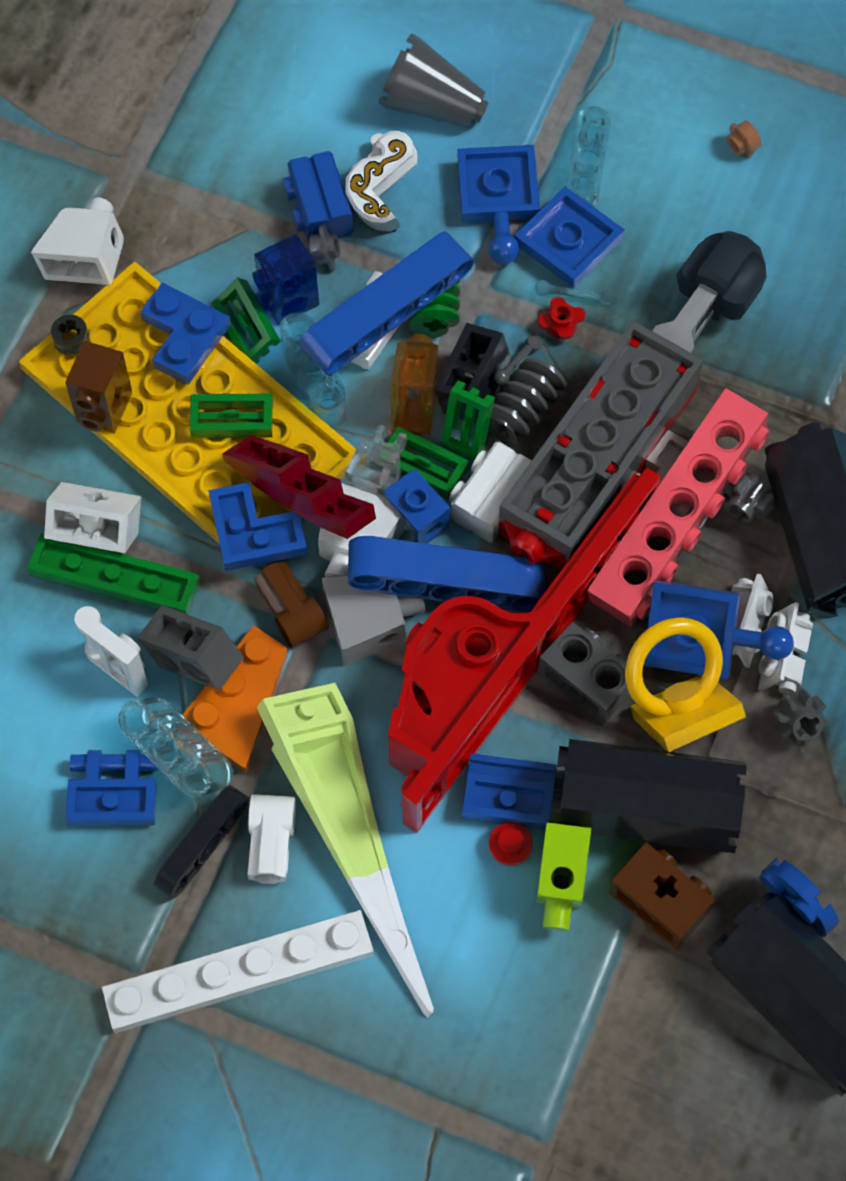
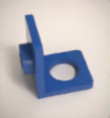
M417 470L410 471L384 491L385 498L414 529V542L428 544L449 528L450 506Z

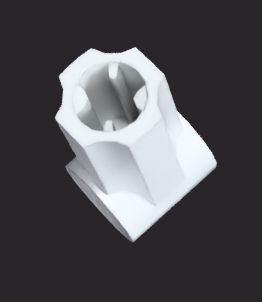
M251 795L249 806V833L251 834L248 866L249 880L262 884L286 882L290 836H294L296 797Z

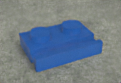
M470 753L462 818L494 823L515 822L524 827L546 829V823L550 821L557 765Z

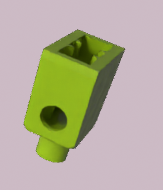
M546 823L536 902L545 904L543 928L569 931L572 908H581L591 828ZM560 876L569 880V887L566 889L555 887L554 878Z

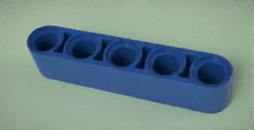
M448 232L439 233L311 326L301 337L298 343L299 347L325 375L334 374L459 282L473 267L474 259Z
M359 536L351 539L348 543V585L362 591L444 602L456 597L473 596L485 599L504 610L531 612L547 590L545 563L531 564L527 561L528 558L376 536Z

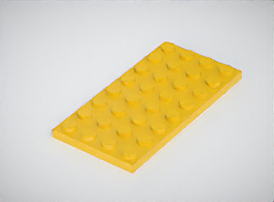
M134 261L113 279L111 285H106L73 314L84 320L90 338L89 342L123 352L133 392L115 433L102 429L99 432H92L219 545L208 490L249 482L228 465L222 456V453L247 437L191 438L189 431L191 394L272 393L273 437L260 438L308 454L311 469L339 479L345 477L362 461L361 452L224 336L189 385L155 369L152 359L170 334L142 320L141 310L161 283L137 262ZM69 330V335L63 333L64 340H72V335L75 338L78 337L76 330ZM49 334L21 358L19 364L28 376L75 416L65 381L77 355L68 356L60 353L55 348L52 335ZM199 409V412H223V410L264 412V409ZM250 483L257 519L292 512Z

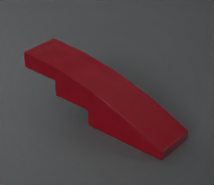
M252 434L222 453L223 460L256 488L309 522L343 538H350L376 519L374 504L344 494L341 479L311 469L308 454Z

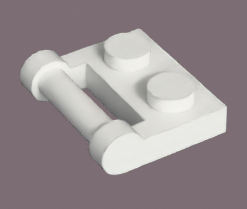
M91 606L80 608L75 614L74 621L79 632L85 637L84 649L87 658L138 697L148 686L144 671L146 666L139 655L140 647L126 634L121 633L117 636L105 627L96 608Z

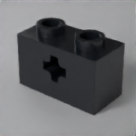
M466 323L434 388L444 415L447 412L450 391L458 380L465 383L464 390L470 392L472 387L480 390L479 397L482 399L487 394L494 396L498 384L495 383L493 376L496 371L503 370L511 360L502 332ZM463 402L461 404L459 419L464 420L467 405ZM476 409V414H475V419H474V423H475V424H476V422H477V417H478V412H479L478 409Z

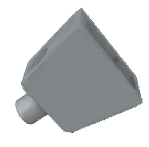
M348 575L322 578L323 596L343 666L350 665L406 639L403 617L425 612V604L422 598L357 590L348 585Z

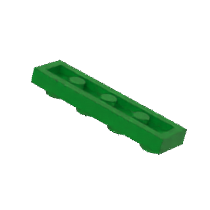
M42 532L27 566L29 575L156 610H159L163 605L187 615L200 583L199 574L110 550L45 539Z

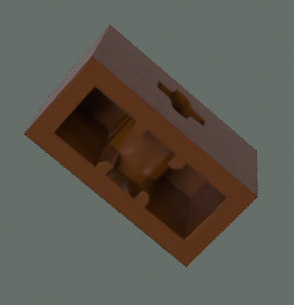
M84 341L65 381L76 421L91 431L99 432L102 429L115 433L133 393L123 352Z
M646 842L611 880L609 894L677 951L711 912L715 899L710 896L712 894L711 890L702 880L695 876L689 878L676 867L677 862L667 851L660 847L654 849ZM668 888L672 891L671 896L666 894L660 898L656 895L657 890L663 892Z

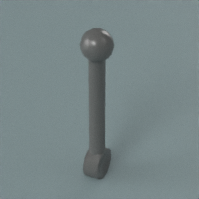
M529 336L523 342L524 348L503 370L500 369L495 372L493 377L496 384L503 385L506 381H509V375L529 353H535L541 347L538 338Z

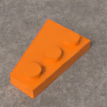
M254 625L237 645V649L244 657L220 691L205 686L177 721V726L180 730L245 774H247L256 741L259 739L264 726L257 706L262 699L274 696L288 657V647Z

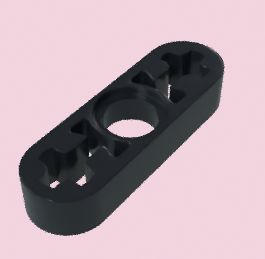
M232 785L226 786L161 867L155 878L154 886L172 899L179 896L240 819L249 803V797Z

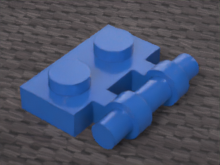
M139 749L127 750L126 754H102V750H88L87 754L70 755V771L86 772L85 779H68L66 823L68 826L155 825L157 783L155 778H140L141 771H158V754H141ZM103 771H125V779H101Z

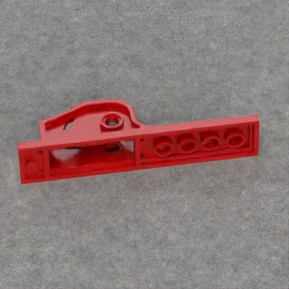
M646 468L641 476L635 473L632 475L531 612L511 613L485 599L461 596L445 601L431 613L424 624L418 622L411 629L405 640L407 646L401 673H405L399 705L398 708H393L388 731L389 764L407 776L400 789L403 793L401 806L403 807L404 825L416 833L419 832L469 764L470 753L476 754L538 671L540 656L575 621L589 602L588 588L659 486L661 478L659 474ZM431 709V714L427 715L425 712Z

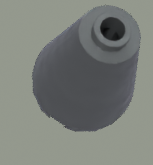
M411 33L407 42L413 45L411 49L401 50L383 88V91L389 93V96H382L379 99V104L387 108L467 127L470 126L472 121L480 123L489 102L483 100L486 92L422 39Z

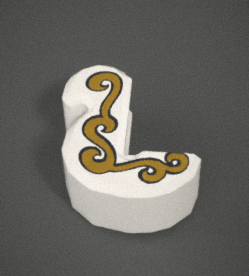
M390 131L378 138L375 145L381 155L363 158L352 166L346 177L345 194L353 209L365 224L379 231L390 232L401 227L397 218L379 196L415 167L418 162L417 150L411 138L406 133L400 131Z

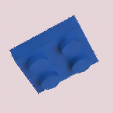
M565 186L514 235V238L517 240L521 250L574 288L624 239L625 229Z

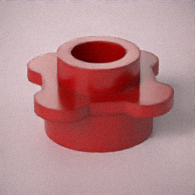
M555 297L551 299L548 311L539 316L538 323L552 337L564 340L570 339L577 329V324L585 320V311L581 307L574 308L570 306L562 297ZM564 316L566 319L560 320L558 317Z

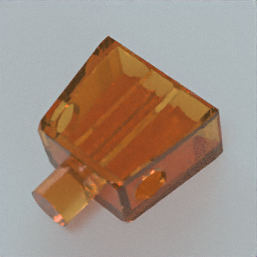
M414 334L409 337L408 341L402 340L397 343L391 381V433H394L399 426L415 435L431 436L436 398L434 388L438 379V345L432 343L431 338L427 335ZM408 389L421 390L420 399L411 400L408 398Z

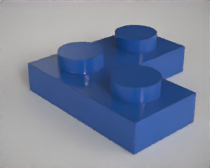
M163 282L141 310L143 321L170 334L152 359L154 368L186 385H189L231 326L229 316Z
M250 482L208 490L225 571L308 554L299 515L294 512H288L257 519Z

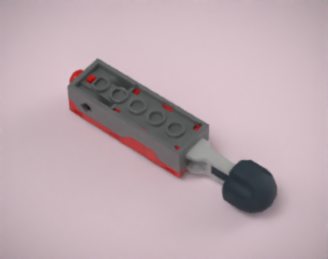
M726 231L715 233L705 238L696 246L677 273L679 290L690 299L675 320L656 325L652 331L632 321L499 506L498 534L509 540L511 551L515 556L528 558L527 561L531 564L546 562L561 571L634 473L640 474L645 467L646 459L667 430L673 427L697 392L703 359L692 354L694 351V341L710 319L716 321L721 320L722 317L729 320L741 319L762 290L767 278L766 263L761 248L748 236Z

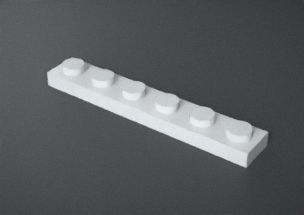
M358 910L102 987L112 1030L116 1034L374 956V951L362 912Z

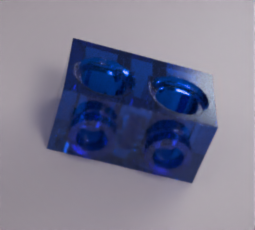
M297 234L254 254L256 271L252 272V277L259 290L255 295L266 315L270 313L278 326L319 306L316 262Z

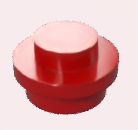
M502 823L490 835V853L497 862L503 865H519L526 861L532 852V836L519 823Z

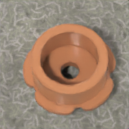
M747 120L738 125L735 123L730 125L729 130L731 134L727 136L730 148L738 156L744 153L746 157H751L754 154V150L761 147V139L757 130Z

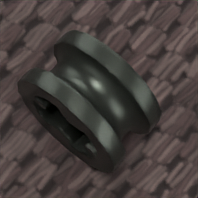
M67 314L56 319L51 326V335L55 348L64 355H77L83 342H89L88 330L81 317ZM69 330H76L78 337L75 338L72 335V340H64L63 333L69 335Z

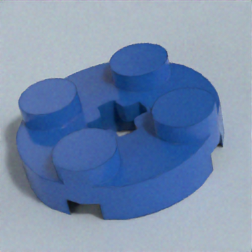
M775 858L761 871L759 879L769 890L767 893L771 892L774 896L779 894L821 937H826L839 924L838 916L832 905L829 904L825 909L822 908L817 899L821 891L794 865L785 860L779 865L778 858Z

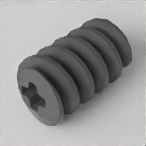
M525 358L519 364L518 370H515L510 375L509 381H506L500 387V392L493 396L495 399L488 431L503 443L517 446L518 440L515 435L526 437L529 434L527 425L534 426L539 422V417L536 413H546L548 411L546 402H555L557 400L556 391L565 390L567 382L558 370L542 360Z

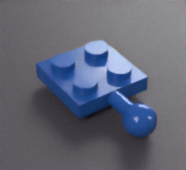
M534 145L457 149L462 222L494 221L495 236L488 245L489 256L497 264H510L519 254V244L510 235L509 220L532 219L540 211Z
M660 580L654 582L648 628L665 619L676 617L690 618L706 625L715 634L722 649L723 667L721 679H728L730 677L734 645L760 649L763 655L771 660L785 659L791 654L794 647L793 636L784 627L772 626L764 632L736 628L741 593ZM674 635L657 643L648 653L643 666L703 675L705 653L700 643L694 638L687 635Z

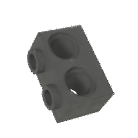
M163 605L137 637L160 668L220 691L244 658L222 627Z
M574 622L563 631L539 658L538 674L602 725L611 718L630 696L625 681L627 657L622 654L614 655L603 646L602 640L596 633L588 628L582 630ZM568 653H578L583 656L584 660L579 663H572L567 661L564 656ZM608 678L615 681L618 686L613 689H604L598 685L597 681Z

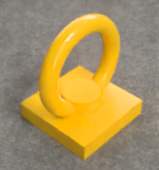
M684 617L660 621L649 627L639 636L627 657L625 681L627 689L636 703L630 706L634 721L667 752H671L746 718L742 702L718 683L723 667L722 649L715 634L706 625L697 620ZM674 635H687L697 640L705 653L703 675L676 683L665 691L652 695L645 687L642 675L645 659L651 649L661 640Z

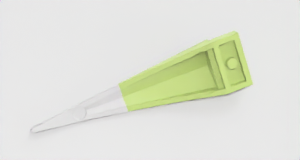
M336 683L262 699L257 706V710L274 743L271 748L272 752L418 1006L428 1018L433 1013L434 1008L407 931L388 868L367 786L353 717Z

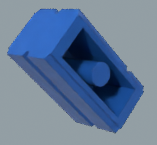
M326 151L313 154L310 158L305 156L289 160L287 163L288 177H284L282 180L287 200L295 199L297 205L296 209H292L297 232L305 231L308 243L310 235L319 233L320 225H326L328 233L330 235L335 234L337 238L350 236L353 233L352 213L333 153Z

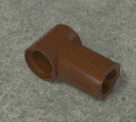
M275 562L265 567L254 578L258 590L274 613L275 623L283 639L291 649L329 629L327 619L321 607L313 596L308 597L286 562Z

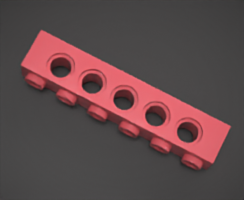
M725 388L588 588L589 602L630 628L637 618L643 621L648 616L651 608L654 582L656 580L671 582L679 568V565L675 562L683 550L690 552L694 548L702 534V531L698 528L706 516L712 519L721 508L725 497L721 495L729 482L733 485L738 483L748 465L744 462L752 449L758 452L766 442L770 434V430L767 429L768 413ZM728 436L736 439L739 444L732 449H723L716 442L720 438ZM700 470H710L716 477L711 482L702 483L697 481L694 475ZM678 503H686L693 508V511L687 516L679 517L671 512V508ZM656 536H662L670 541V545L664 550L656 551L648 546V542ZM632 570H641L648 576L639 585L629 584L624 578Z

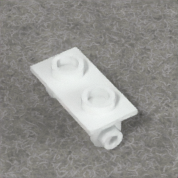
M757 574L754 582L746 578L739 579L738 583L732 586L731 592L741 593L736 628L761 632L765 616H769L773 608V594L769 591L761 574ZM734 645L733 655H738L745 668H749L754 653H757L760 649Z
M795 602L775 612L767 624V628L780 626L787 629L793 636L794 647L791 654L782 660H771L764 655L762 656L758 667L761 674L758 690L762 691L772 685H778L780 693L790 694L795 693L796 689L801 688L806 660L792 654L793 651L802 655L808 652L813 623L810 621L809 614L797 612L799 603Z

